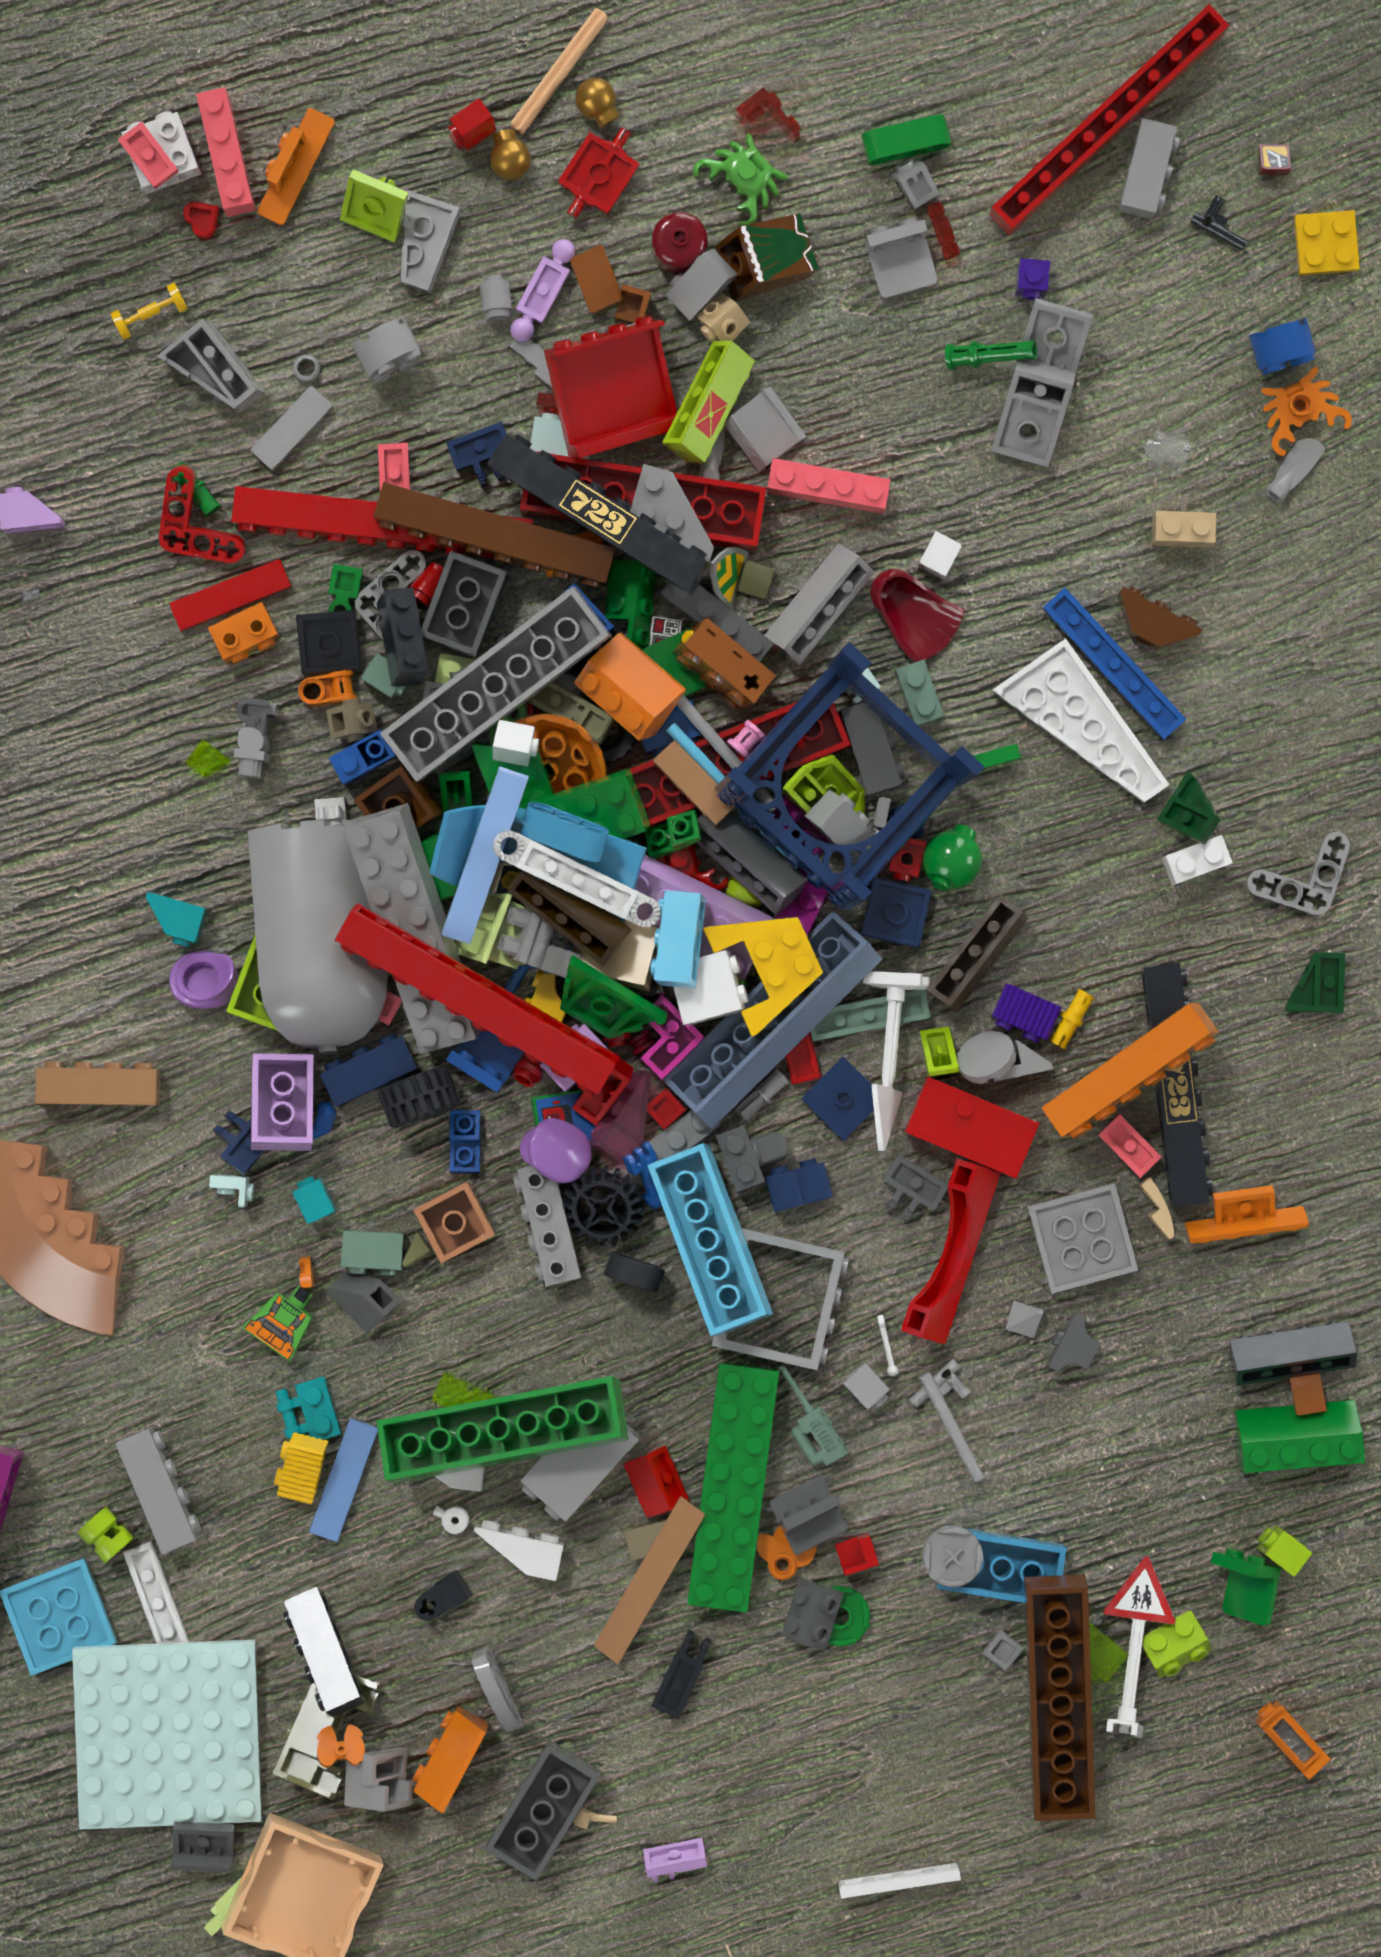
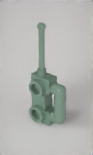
M781 1364L779 1371L781 1370L806 1412L805 1415L797 1420L799 1424L792 1428L791 1433L811 1465L817 1466L824 1462L828 1466L845 1456L849 1451L833 1428L832 1422L828 1419L824 1409H821L820 1406L814 1409L808 1403L787 1370L786 1365ZM809 1432L813 1434L821 1449L819 1451H816L806 1434Z

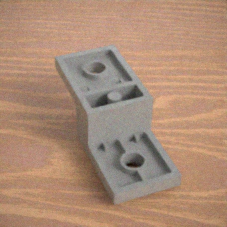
M1035 298L1023 341L1035 340L1038 350L1037 358L1035 360L1016 361L1008 395L992 445V452L1049 467L1073 389L1076 370L1093 314ZM1058 329L1063 333L1064 338L1057 343L1051 342L1047 337V333L1050 330ZM1024 424H1032L1037 432L1035 435L1028 437L1021 433L1020 427Z

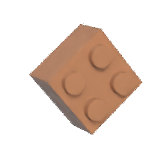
M469 1181L413 1209L440 1263L496 1235Z

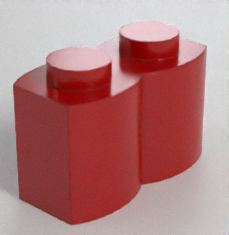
M477 98L449 118L451 125L447 127L450 132L449 136L459 150L464 148L466 152L497 132L494 125L495 121L480 98Z

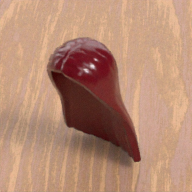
M887 569L878 574L871 584L870 598L873 605L883 617L898 645L914 662L926 661L936 656L946 648L951 638L954 637L961 626L965 613L963 608L943 599L914 576L903 570Z

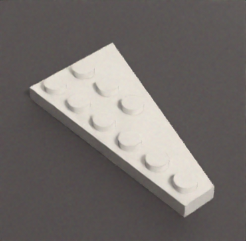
M1066 638L992 690L1001 699L1143 803L1169 785Z

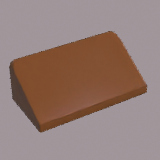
M602 244L578 254L570 260L590 313L607 311L624 300Z

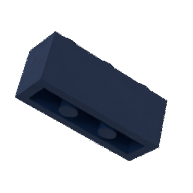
M395 1033L378 1040L380 1046L372 1050L365 1046L351 1053L353 1059L342 1063L341 1059H338L324 1066L326 1071L321 1073L320 1076L335 1107H339L419 1069L404 1036L396 1037Z

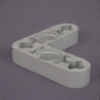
M410 550L403 553L358 594V598L355 599L356 610L382 640L379 616L373 623L370 619L374 618L375 615L368 608L364 611L361 609L364 605L362 599L366 597L370 600L374 597L376 600L373 604L377 609L376 603L384 591L382 583L388 576H394L399 580V588H409L427 568L426 559L419 551ZM408 558L413 560L419 558L418 565L420 569L418 571L410 569L405 574L410 579L404 582L402 576L395 569L399 566L401 571L408 567L406 561Z
M1332 832L1323 838L1308 884L1260 869L1248 875L1245 884L1246 889L1255 897L1309 915H1322L1329 910L1349 852V839L1341 832ZM1335 838H1339V844L1343 846V849L1337 850L1333 859H1339L1338 864L1331 860H1322L1323 855L1326 857L1330 856L1332 847L1328 845V841H1334ZM1323 865L1330 866L1334 871V877L1330 882H1323L1318 877V870ZM1260 875L1264 876L1263 881L1271 885L1274 884V879L1279 880L1274 889V897L1269 895L1272 889L1261 888L1260 891H1257L1256 885L1252 883V880L1258 879ZM1285 884H1290L1296 889V897L1292 901H1285L1280 895V890ZM1303 889L1307 890L1304 896L1314 898L1317 894L1321 895L1320 900L1324 902V906L1314 910L1313 904L1308 901H1302V906H1299L1298 902L1302 898Z

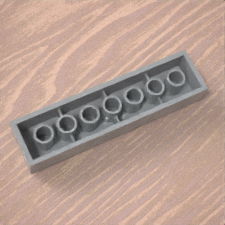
M572 586L380 734L415 781L420 782L499 723V720H503L612 637V635L578 589Z
M408 803L352 819L343 829L371 911L461 963L454 939L441 935L446 915L433 877L429 873L430 868ZM395 980L420 1054L474 1040L482 1032L474 1027L471 1023L472 1021L463 1015L456 1016L445 1009L446 1005L437 1000H428L421 996L419 990L410 984H400Z

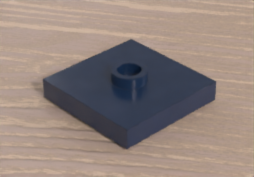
M875 877L872 880L870 889L872 893L868 898L860 935L919 949L932 890Z
M843 1056L801 1098L843 1141L874 1111L872 1084Z

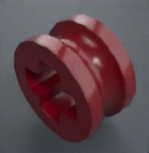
M649 1029L627 1043L628 1046L634 1048V1056L657 1042L655 1038L653 1039L649 1036Z

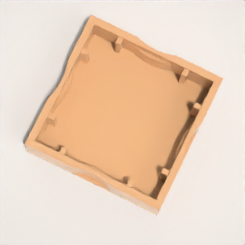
M269 1812L222 1922L223 1935L262 1950L275 1951L288 1957H345L353 1938L356 1921L367 1905L384 1864L381 1855Z

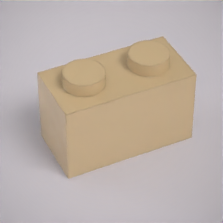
M1156 511L1152 516L1151 546L1211 548L1215 544L1216 513Z

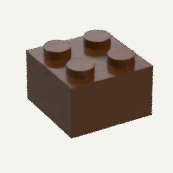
M404 765L353 799L364 816L408 803L417 830L443 813V810L424 782H416Z

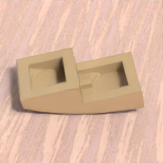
M1146 1177L1138 1186L1156 1207L1147 1216L1163 1236L1170 1240L1174 1237V1228L1169 1209L1151 1178Z

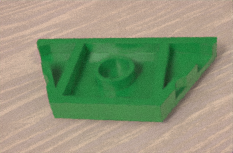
M474 741L471 746L489 794L499 766L528 776L519 805L555 793L539 750L536 757H530L529 766L526 767L493 760V745L482 744L483 741Z
M574 955L570 957L560 1005L562 1011L608 1039L621 1036L626 1032L640 1031L643 1029V1024L656 1021L658 1025H662L666 1022L667 1012Z

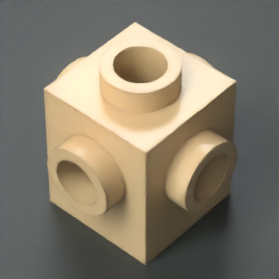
M722 292L696 316L703 325L700 331L710 342L714 340L733 341L751 323L739 305Z

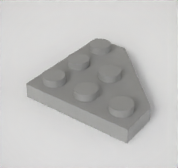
M643 464L630 512L638 517L641 513L649 516L657 522L655 528L663 533L666 529L671 530L682 538L680 543L688 549L692 545L698 547L707 554L705 559L710 563L714 546L673 472Z

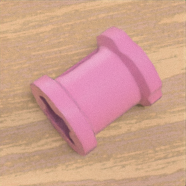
M749 720L745 721V727L734 739L727 741L744 759L766 737Z

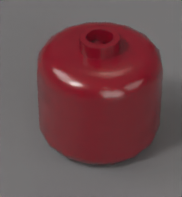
M673 212L664 216L655 225L652 232V254L656 263L663 270L672 274H679L680 272L685 274L696 258L707 252L708 234L704 224L696 216L686 212Z

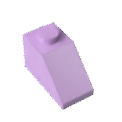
M22 487L7 488L5 493L0 494V525L4 533L11 534L65 527V521L28 491H23Z

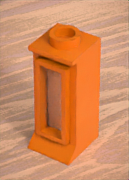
M1278 1701L1273 1704L1269 1702L1258 1711L1257 1715L1259 1717L1255 1722L1309 1780L1331 1760Z

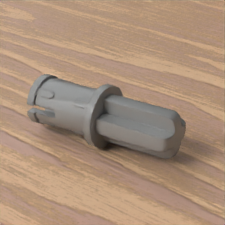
M775 1069L758 1087L755 1086V1090L735 1107L736 1112L742 1119L748 1120L765 1103L770 1104V1099L790 1082L778 1069Z

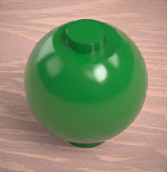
M956 824L953 830H946L936 834L926 844L922 864L927 877L932 881L931 884L941 891L961 889L972 883L978 876L982 866V853L979 845L974 841L977 834L973 829L965 825Z

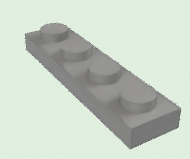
M691 1110L649 1141L654 1149L657 1161L690 1149L721 1126L719 1122L711 1129ZM624 1161L609 1171V1173L613 1174L614 1170L619 1168V1176L621 1178L629 1174ZM639 1173L636 1176L630 1174L629 1185L638 1183L641 1186L643 1184Z

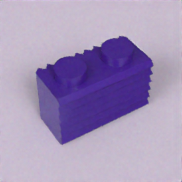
M1005 983L991 1013V1017L996 1019L995 1025L1011 1031L1013 1027L1024 1031L1022 1037L1039 1043L1040 1039L1048 1040L1062 1007L1009 983Z

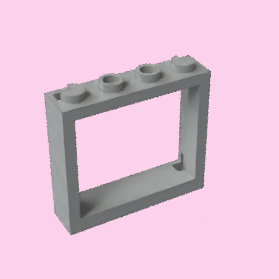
M741 1228L747 1245L748 1240H753L833 1259L811 1357L809 1359L726 1339L727 1332L713 1336L711 1345L818 1370L819 1364L824 1365L826 1361L828 1347H824L823 1344L825 1336H831L835 1318L830 1317L832 1306H838L842 1289L837 1288L839 1276L845 1277L849 1259L844 1258L845 1252Z

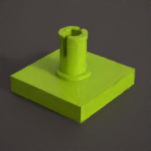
M353 170L348 178L340 220L395 243L399 236L409 192L397 188L395 182L391 179L385 183L387 177L375 179Z

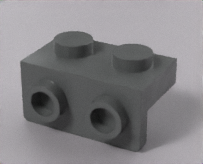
M800 1577L782 1635L804 1646L825 1650L839 1610L843 1592Z
M174 1821L172 1870L213 1873L231 1872L235 1856V1825Z

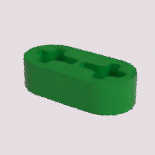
M1018 744L973 755L984 766L982 770L1021 759Z

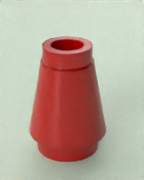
M431 562L409 586V588H414L417 605L423 608L429 607L444 569L441 565Z

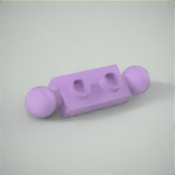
M561 239L554 243L552 247L553 260L543 256L516 307V311L523 314V317L516 319L511 325L510 332L515 340L526 342L532 338L534 334L533 321L543 325L570 274V270L563 267V264L570 262L575 256V246L571 241Z

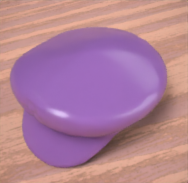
M206 951L192 952L181 957L173 965L169 977L170 990L181 1004L199 1009L221 1007L230 1002L239 975L233 960L226 954Z
M557 1118L541 1121L535 1128L529 1130L524 1135L520 1144V1153L523 1160L546 1178L559 1183H569L578 1180L582 1173H586L592 1158L591 1145L586 1135L573 1124Z

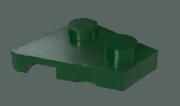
M1188 771L1157 818L1161 824L1204 845L1221 821L1197 778Z
M1313 952L1284 1006V1011L1344 1013L1345 953Z

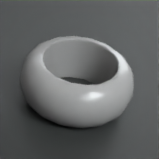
M309 354L298 357L293 365L295 376L303 382L315 380L321 370L319 361ZM303 361H312L315 364V370L312 375H301L299 373V365Z

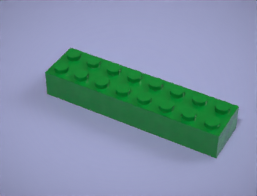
M630 768L531 801L552 806L608 829V834L621 839L645 832L650 826ZM528 803L519 805V808L526 809ZM439 833L420 839L429 868H431ZM432 875L440 900L455 895L457 885L449 884Z
M719 1361L699 1508L705 1516L696 1530L687 1605L746 1613L748 1611L779 1377L778 1369Z
M613 1376L376 1420L385 1481L394 1484L629 1440L620 1380Z

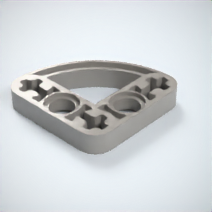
M488 1645L476 1650L471 1659L472 1665L501 1726L507 1733L523 1727L520 1714L491 1647Z

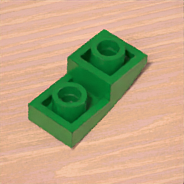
M696 810L667 817V822L648 827L645 831V837L650 858L657 859L675 853L701 840Z

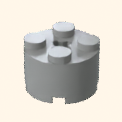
M401 318L400 322L394 319L368 332V340L363 343L359 338L352 345L370 380L374 381L375 385L391 377L390 373L397 369L405 372L417 364L415 360L421 356L422 351L404 318Z

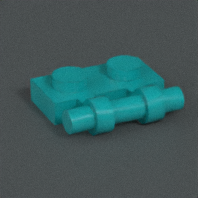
M325 1376L296 1384L295 1388L298 1397L289 1399L286 1388L275 1391L278 1403H276L277 1411L282 1414L286 1427L284 1434L289 1440L295 1432L302 1434L309 1431L310 1437L322 1440L342 1434ZM301 1406L306 1422L297 1425L293 1408Z

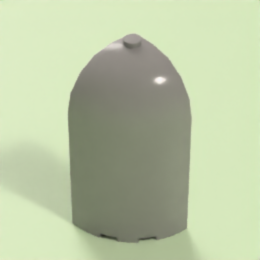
M324 820L300 821L301 827L286 828L282 824H276L248 831L258 976L264 1008L274 1027L289 1042L305 1048L318 1049L319 1054L336 1053L337 1048L350 1045L365 1037L378 1021L386 1000L387 971L371 967L367 964V959L357 953L355 955L347 953L340 947V943L334 941L349 912L357 903L371 910L343 829L351 820H342L341 823L333 826H324Z

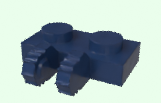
M502 421L446 442L456 471L458 472L473 466L481 488L487 486V478L481 469L480 463L490 460L506 435ZM493 470L498 481L505 479V477Z
M228 1111L225 1114V1118L230 1124L241 1131L234 1137L224 1127L216 1125L213 1129L214 1133L229 1144L220 1155V1158L245 1176L265 1150H251V1119L245 1122L233 1112Z

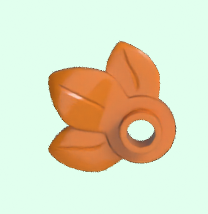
M780 1525L775 1530L773 1536L760 1533L757 1539L759 1556L768 1562L770 1574L779 1580H787L793 1577L798 1567L806 1566L813 1560L817 1550L816 1545L799 1555H794ZM780 1559H785L789 1563L785 1570H780L777 1567V1562Z

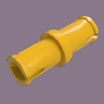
M1079 988L1067 1011L1061 1013L1060 1016L1063 1018L1049 1041L1065 1050L1078 1026L1082 1027L1084 1023L1082 1019L1093 1000H1095V997Z

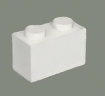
M1222 835L1209 839L1205 845L1198 843L1161 858L1172 886L1233 863Z

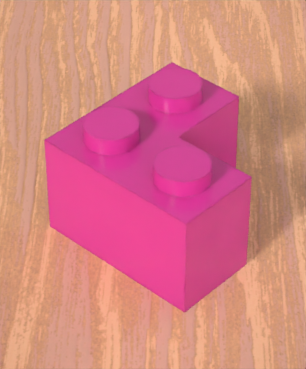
M662 994L653 1004L668 1013L667 1020L662 1025H658L656 1021L648 1023L661 1038L641 1059L661 1079H664L705 1037L693 1025H683L680 1012Z

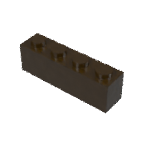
M524 870L518 873L507 890L602 966L619 949L632 931L630 927L609 911Z
M999 894L926 990L953 1012L957 1013L1029 919L1024 911Z

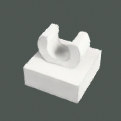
M345 797L314 800L316 820H324V826H333L341 823L342 820H347Z

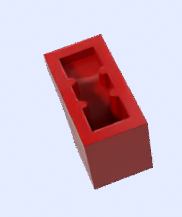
M619 1058L599 1094L582 1091L574 1102L572 1109L597 1125L631 1081L634 1068Z

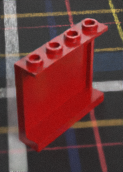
M651 315L639 317L634 320V325L626 327L625 323L615 324L607 327L608 332L599 335L598 331L584 333L580 335L581 340L571 342L570 339L556 341L553 343L554 348L544 350L568 456L583 458L668 432L677 414V409L658 327L665 325L663 320H655Z

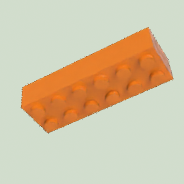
M1189 1003L1041 1108L1062 1138L1071 1136L1073 1139L1077 1136L1079 1138L1093 1128L1091 1122L1094 1120H1105L1117 1111L1115 1106L1118 1103H1129L1141 1095V1087L1144 1085L1146 1087L1149 1085L1153 1086L1166 1077L1165 1070L1171 1068V1070L1177 1069L1191 1059L1188 1054L1192 1051H1203L1216 1041L1213 1037L1219 1031L1199 1003Z

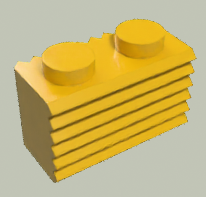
M295 1432L292 1434L289 1442L284 1441L280 1453V1459L285 1460L283 1468L278 1467L274 1480V1485L279 1486L278 1497L312 1505L318 1489L328 1445L327 1440L316 1439L315 1437Z

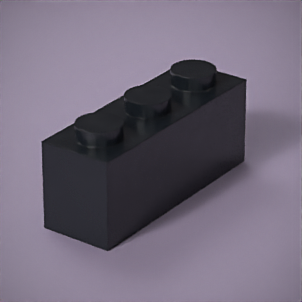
M414 588L384 589L376 604L391 687L421 685L429 670Z

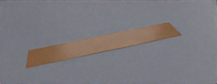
M681 1496L594 1644V1647L616 1664H619L705 1516L703 1512Z

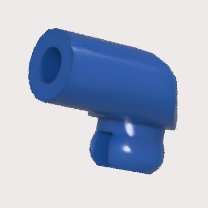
M328 1101L321 1102L317 1106L318 1114L315 1123H313V1140L328 1134L333 1128L337 1116L336 1109Z

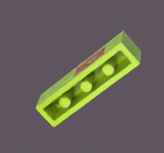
M713 341L662 443L685 462L705 463L712 452V447L719 433L725 426V421L732 407L737 402V396L744 382L750 376V370L755 360L733 341Z

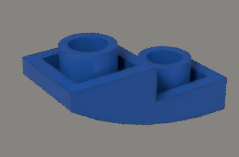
M450 1110V1174H480V1110Z

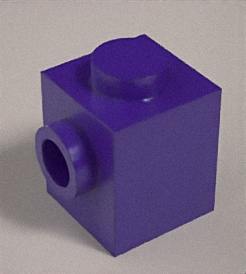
M1020 258L1017 265L1015 295L1022 296L1023 299L1027 300L1040 299V297L1045 298L1048 291L1050 261Z

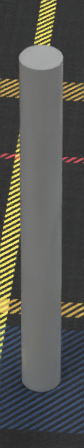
M930 1371L921 1374L919 1378L973 1482L982 1480L984 1475Z

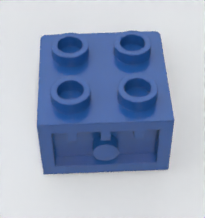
M482 1031L476 1039L459 1043L455 1050L451 1051L446 1061L499 1093L512 1073L515 1064L524 1054V1051L516 1046L509 1047L498 1040V1036L490 1031Z

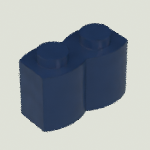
M816 1158L799 1162L800 1168L788 1171L787 1165L770 1169L771 1176L765 1177L773 1211L776 1212L833 1197L824 1162L817 1163Z

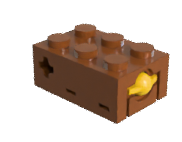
M708 618L701 620L693 625L690 630L686 631L682 635L681 642L672 652L677 656L676 661L680 666L688 671L694 670L700 675L699 681L711 690L715 688L723 695L722 700L733 709L738 707L741 710L754 704L776 676Z

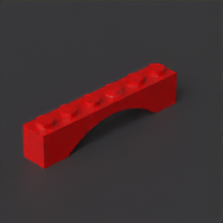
M956 1159L947 1186L950 1199V1220L945 1247L931 1278L920 1293L910 1301L901 1331L923 1339L946 1344L1001 1174L1000 1172Z

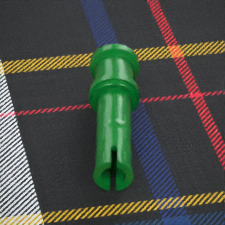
M1035 340L982 345L977 341L971 342L970 345L955 346L953 343H950L945 347V362L949 371L962 366L980 368L983 363L1035 360L1038 350Z

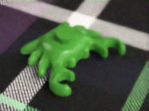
M747 133L745 136L748 149H745L735 141H730L729 145L736 151L735 153L726 149H717L715 151V155L726 158L725 161L707 158L700 159L693 168V175L697 177L702 167H708L711 171L709 175L710 181H713L720 172H726L725 181L732 183L737 188V195L748 197L745 202L736 208L738 212L747 211L750 214L749 220L741 221L739 226L756 223L758 197L762 199L763 209H767L769 201L767 187L773 195H779L777 185L772 180V177L782 181L788 180V175L775 169L755 147L750 133Z

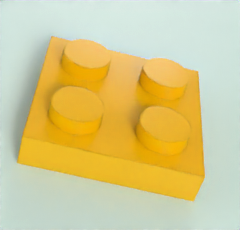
M1355 210L1298 214L1294 216L1299 276L1359 271Z

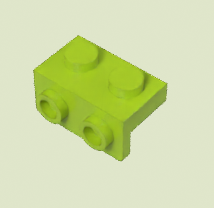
M1191 1610L1176 1617L1175 1624H1164L1143 1636L1142 1647L1159 1678L1165 1675L1167 1677L1175 1675L1181 1670L1182 1666L1191 1661L1197 1662L1202 1660L1212 1650L1207 1636Z

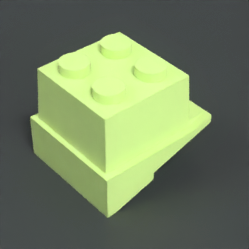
M488 894L471 943L454 941L458 954L476 962L486 964L487 961H491L512 969H518L519 965L524 966L525 963L508 958L509 955L497 949L502 934L514 938L516 936L518 926L507 923L510 907L524 909V906L511 901L512 895Z

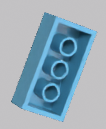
M967 1529L976 1536L982 1546L983 1562L980 1572L964 1586L948 1587L935 1582L937 1589L1025 1603L1024 1577L1063 1575L1067 1548L1064 1544Z

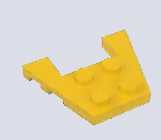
M798 917L703 928L713 953H717L741 941L744 942L769 997L767 1000L741 1011L751 1037L757 1035L823 973Z

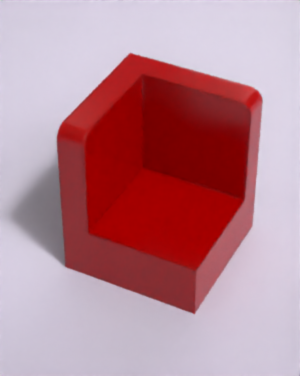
M869 1533L835 1544L845 1576L879 1565Z

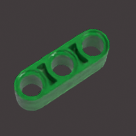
M944 114L872 129L861 135L868 165H879L931 153L952 145Z

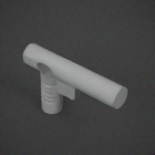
M954 1359L933 1376V1379L942 1395L953 1389L963 1399L971 1391L965 1387L959 1378H956L957 1376L954 1373L961 1367ZM946 1369L950 1370V1379L942 1377V1373ZM923 1386L909 1400L918 1408L929 1398V1395Z

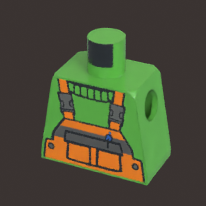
M300 1285L297 1286L289 1298L283 1293L278 1292L244 1325L243 1329L282 1357L291 1361L296 1355L314 1317L304 1309L313 1294L306 1288L300 1287Z

